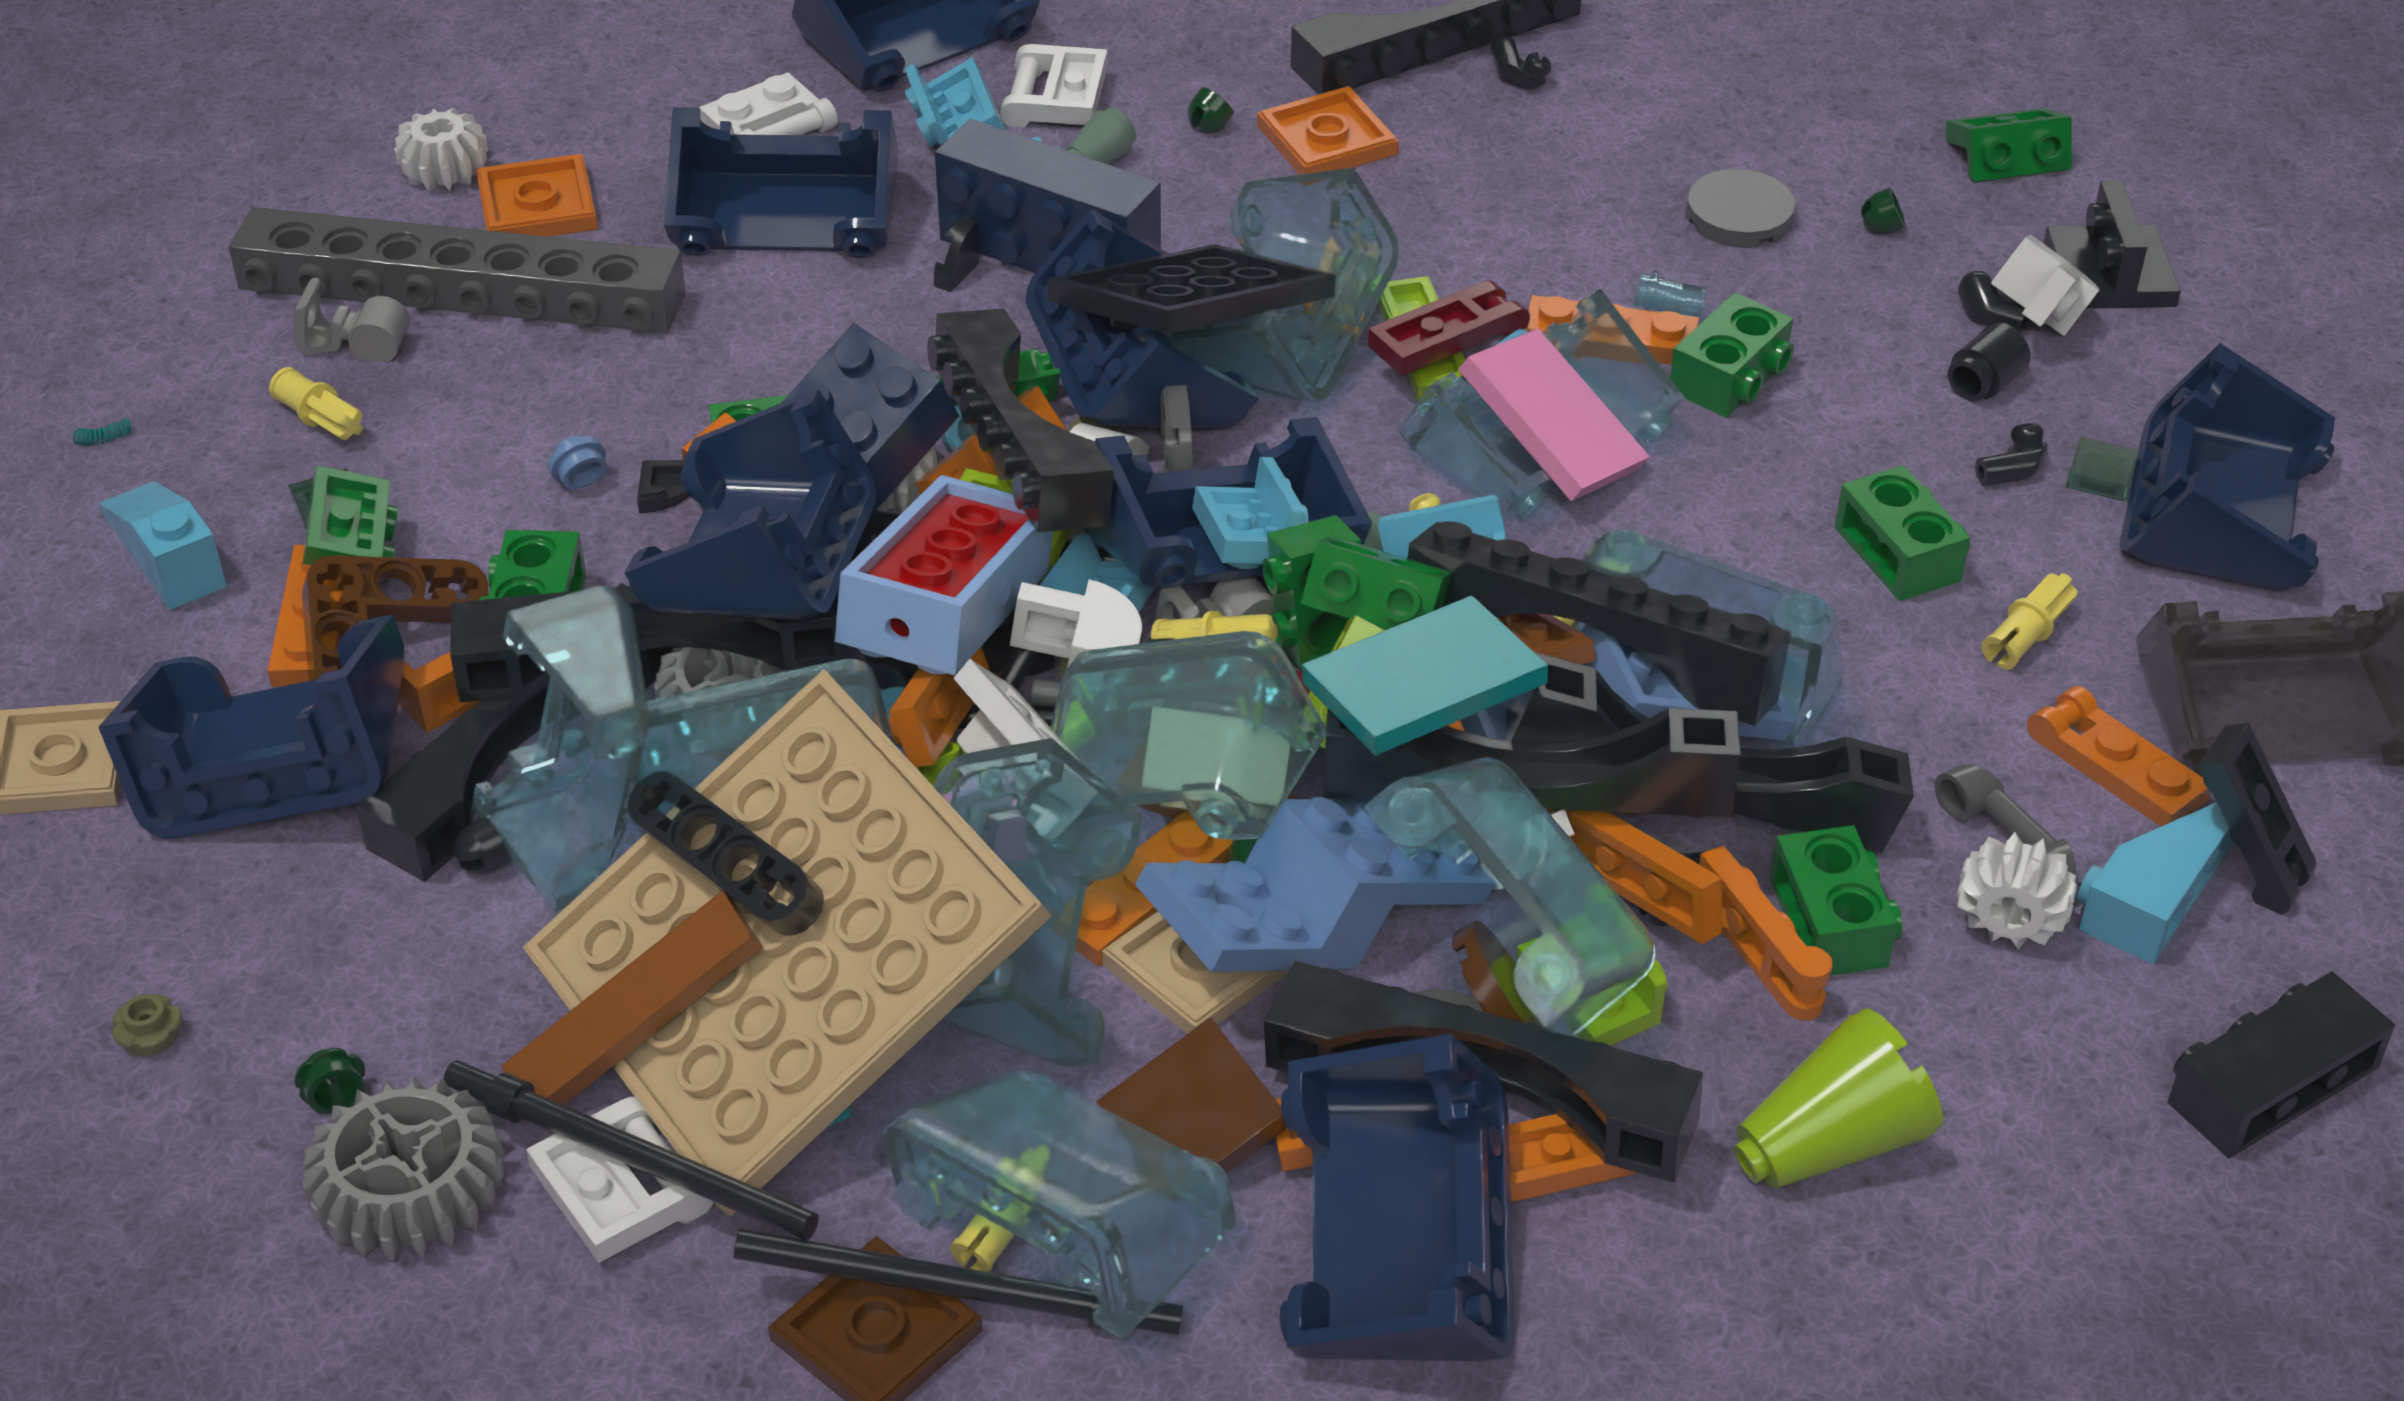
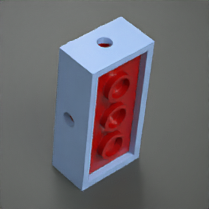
M940 475L840 573L835 642L855 647L862 654L870 657H891L916 664L927 673L956 675L969 658L975 654L1015 609L1021 583L1036 585L1048 572L1053 531L1037 532L1024 510H1019L1016 507L1012 493Z

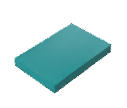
M1473 596L1302 664L1303 684L1374 755L1383 753L1547 684L1548 664Z

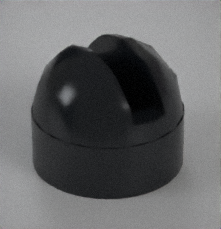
M485 816L463 829L458 834L453 846L455 857L459 859L461 868L471 874L485 875L495 872L512 862L502 839Z

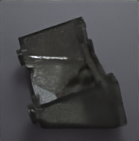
M2404 591L2385 592L2381 596L2383 607L2375 611L2363 610L2357 612L2356 604L2342 605L2332 616L2220 621L2218 611H2206L2200 617L2197 601L2165 602L2137 635L2136 645L2140 666L2177 761L2186 767H2193V771L2202 776V771L2198 764L2225 725L2249 723L2269 763L2382 757L2383 764L2386 766H2403Z

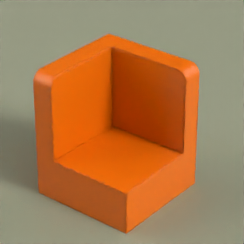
M450 652L416 670L404 661L398 705L426 733L472 709L480 702L459 701Z

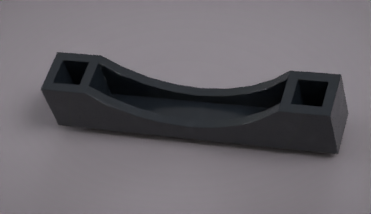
M1454 0L1444 5L1420 11L1396 14L1361 15L1335 12L1291 26L1290 68L1318 95L1347 86L1355 88L1491 44L1501 36L1512 37L1580 15L1581 0Z
M1002 308L937 313L936 335L929 336L927 342L930 368L932 371L939 373L944 381V387L948 396L954 397L959 405L964 423L970 424L977 434L980 449L983 452H988L995 463L998 478L1005 480L1010 487L1016 507L1019 510H1024L1037 532L1109 526L1114 469L1095 441L1068 432L1044 420L1023 405L1013 393L1018 387L1021 333L1006 310Z
M1436 522L1409 543L1407 559L1452 572L1442 607L1473 596L1495 617L1509 614H1548L1583 622L1614 635L1644 654L1674 681L1694 707L1704 710L1737 711L1738 721L1753 726L1779 700L1791 631L1772 626L1762 616L1750 613L1733 614L1709 606L1706 600L1698 596L1688 594L1672 595L1648 587L1645 581L1636 577H1614L1589 569L1585 562L1575 558H1553L1530 551V548L1525 543L1517 540H1495L1472 533L1470 527L1458 522Z
M620 583L617 587H622V586H627V585H625V584H623V583ZM653 648L617 654L581 665L549 680L526 696L481 700L472 709L464 712L454 724L429 745L416 752L410 761L381 784L372 797H366L356 805L366 850L419 880L427 881L455 856L453 846L456 838L463 829L473 822L483 790L498 767L520 744L548 724L580 708L612 697L644 691L657 680L656 674L659 673L661 666V656L671 653L673 648Z
M630 586L451 603L450 657L459 701L470 702L526 696L549 680L581 665L617 654L653 648L693 647L728 651L759 659L784 671L849 664L847 645L835 642L839 589L831 608L826 613L803 621L658 612L648 607L647 604L640 602L634 596Z
M1534 652L1548 664L1547 684L1511 698L1506 709V741L1521 743L1572 742L1605 736L1639 724L1649 718L1639 713L1614 692L1597 669ZM1847 736L1800 747L1782 749L1740 748L1741 756L1733 813L1768 822L1782 829H1794L1801 832L1854 825L1864 848L1882 853L1914 798L1909 755L1906 752Z
M1327 708L1324 798L1349 799L1352 801L1372 800L1414 802L1419 804L1478 805L1492 808L1521 807L1563 809L1565 811H1606L1625 814L1648 813L1688 815L1691 817H1732L1741 756L1737 711L1668 708L1639 724L1605 736L1561 743H1521L1490 739L1447 725L1383 753L1374 755Z
M1294 961L1264 1018L1266 1067L1288 1073V1061L1452 1034L1494 1071L1504 1090L1521 1095L1547 1111L1557 1114L1570 1128L1585 1139L1604 1163L1675 1183L1700 1118L1703 1083L1702 1071L1683 1067L1672 1061H1661L1617 1049L1602 1042H1592L1544 1029L1536 1024L1522 1023L1478 1011L1466 1005L1453 1004L1412 993L1400 987L1387 986L1346 975L1330 968H1321Z

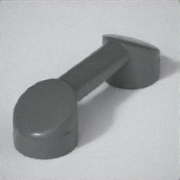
M1966 764L1956 766L1936 778L1935 794L1940 806L1956 821L1964 822L1986 811L2011 835L2016 832L2023 844L2034 845L2041 839H2044L2046 854H2066L2067 871L2077 877L2076 862L2068 841L2065 839L2057 841L2004 793L2003 785L1994 774L1982 767Z

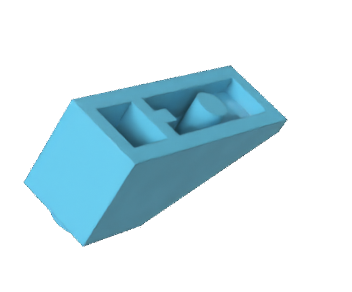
M153 481L98 503L100 511L169 610L227 587L214 536L189 500Z
M2217 802L2119 845L2103 868L2093 865L2087 872L2077 895V901L2085 904L2079 930L2151 964H2155L2234 844L2229 826Z

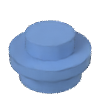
M592 436L569 437L560 442L554 449L548 461V471L555 481L563 483L570 490H576L593 484L606 471L607 464L604 460L606 456L605 448L599 439Z

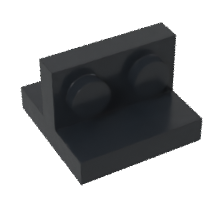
M2123 180L2100 182L2096 203H2090L2087 208L2086 226H2047L2044 244L2080 270L2099 288L2098 293L2086 308L2177 307L2181 290L2156 225H2139Z

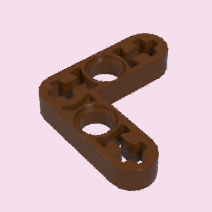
M339 555L319 558L309 567L302 588L309 681L319 679L324 672L342 669L339 653L327 649L322 643L320 636L323 633L332 630L346 633L353 624L360 621L392 614L395 621L451 623V603L479 600L481 596H487L489 584L486 575L478 566L469 561L459 559ZM385 579H399L411 588L413 596L406 600H393L384 595L379 583ZM324 580H334L337 589L342 590L337 606L338 609L329 610L331 594L329 587L323 585ZM427 582L430 583L428 593H433L431 599L424 598ZM449 584H459L461 592L468 594L466 599L456 598L454 589L448 588Z

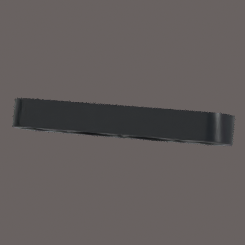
M667 771L654 772L645 776L636 784L629 796L627 804L628 813L632 820L651 838L718 889L723 890L731 899L773 931L784 936L797 935L806 931L816 922L823 909V891L797 864L675 774ZM664 801L673 804L680 811L673 821L657 809ZM716 823V832L712 840L700 849L691 850V842L695 833L707 824ZM750 854H758V862L754 871L743 880L732 881V873L737 863ZM776 883L789 894L795 896L793 901L787 906L779 903L769 894Z

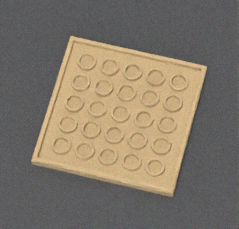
M825 669L694 788L804 870L823 891L824 904L821 914L816 922L806 931L797 935L784 936L773 931L735 902L763 948L613 1066L678 1154L759 1189L769 1182L1053 916ZM674 807L666 816L673 821L680 811ZM716 823L707 824L695 833L691 842V850L700 849L712 840L716 832ZM646 833L526 943L523 949L571 1011L720 893L721 890ZM750 854L737 863L732 873V881L743 880L754 871L758 862V854ZM777 883L773 890L769 892L776 901L786 906L795 897ZM715 1202L730 1217L736 1212Z

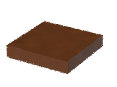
M1211 1017L1096 1101L1175 1210L1181 1208L1287 1129L1280 1104Z
M875 1236L860 1249L904 1257L878 1236ZM829 1275L770 1324L768 1330L770 1341L844 1401H904L983 1331L982 1317L956 1297Z

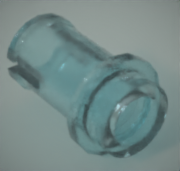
M1654 270L1652 275L1641 273L1634 299L1635 306L1643 307L1644 310L1649 311L1650 309L1660 312L1672 311L1680 315L1694 316L1700 319L1708 287H1700L1659 277L1660 271Z

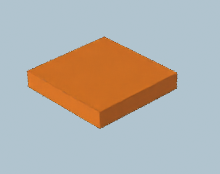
M1350 86L1257 112V127L1304 181L1398 154L1399 140Z
M583 154L476 169L487 231L548 237L598 229Z

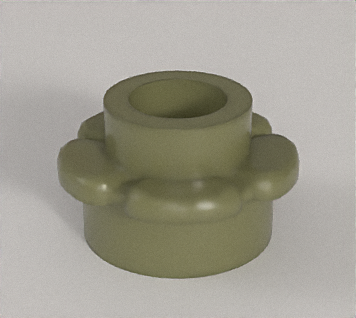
M137 995L121 1005L114 1013L112 1020L115 1027L112 1029V1036L117 1044L133 1055L153 1056L162 1053L170 1048L178 1037L183 1019L181 1010L178 1006L171 1005L170 999L164 995Z

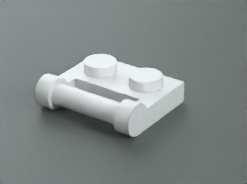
M1038 44L1021 46L1017 51L1014 61L1017 73L1011 94L1003 100L1000 110L1003 123L1012 127H1025L1030 121L1085 125L1093 113L1097 111L1108 68L1107 49ZM1043 71H1049L1043 95H1032L1036 77H1039Z
M788 72L769 77L762 83L736 93L723 95L716 101L698 107L701 109V120L703 123L720 130V121H731L734 134L804 135L816 129L823 133L838 125L837 113L832 103L827 98L819 100Z
M637 1097L625 1098L591 1115L593 1118L670 1150L652 1126L654 1121ZM554 1134L526 1149L531 1170L598 1263L677 1221L684 1224L706 1214L714 1203L709 1199L658 1177H655V1179L663 1189L650 1196L625 1163L558 1134Z

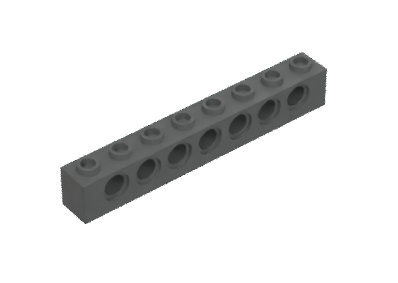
M258 207L250 209L228 246L238 289L302 296L310 279L319 278L322 283L320 286V298L366 302L369 298L375 296H387L397 300L406 307L667 334L686 294L681 251L666 248Z

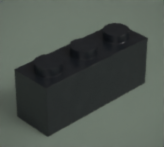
M2331 971L2307 986L2303 983L2292 986L2280 997L2276 1004L2257 1015L2253 1012L2244 1014L2232 1024L2227 1033L2210 1043L2197 1042L2186 1049L2174 1065L2173 1072L2176 1076L2167 1103L2230 1159L2378 1069L2396 1024Z

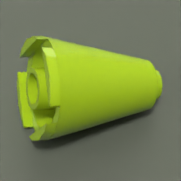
M1865 1008L1854 1015L1848 1016L1737 1126L1736 1132L1739 1142L1733 1146V1152L1740 1167L1751 1181L1758 1183L1764 1179L1772 1188H1780L1925 1141L1943 1126L1944 1117L1941 1102L1923 1065L1910 1071L1905 1061L1897 1052L1908 1045V1043L1899 1031L1882 1015L1869 1008Z

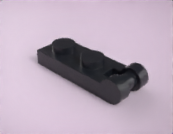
M2250 724L2225 725L2198 764L2202 771L2203 781L2207 789L2212 792L2229 826L2231 838L2239 846L2257 882L2252 891L2253 901L2280 915L2286 914L2298 897L2297 886H2303L2307 883L2315 871L2316 859Z

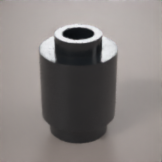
M1993 323L1987 326L1954 354L1947 373L1952 389L1960 397L1968 401L1992 398L2028 367L2031 359L2028 343L2024 336L2010 325Z

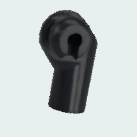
M1508 36L1497 38L1491 45L1496 70L1502 79L1527 89L1539 88L1546 83L1545 77L1552 70L1551 62L1547 57L1543 56L1540 60L1538 52H1532L1524 61L1519 56L1515 40Z
M1972 271L1962 277L1959 283L1958 294L1971 321L1986 326L1993 323H2004L2012 326L2020 333L2022 332L2027 321V317L2022 312L2026 308L2002 301L1997 288L1991 284L1993 279L1983 271Z
M2037 423L2016 425L2011 431L2013 445L2009 446L2006 453L1978 458L1975 464V472L1981 485L1989 486L2024 480L2035 475L2048 449V444L2043 442L2044 429Z

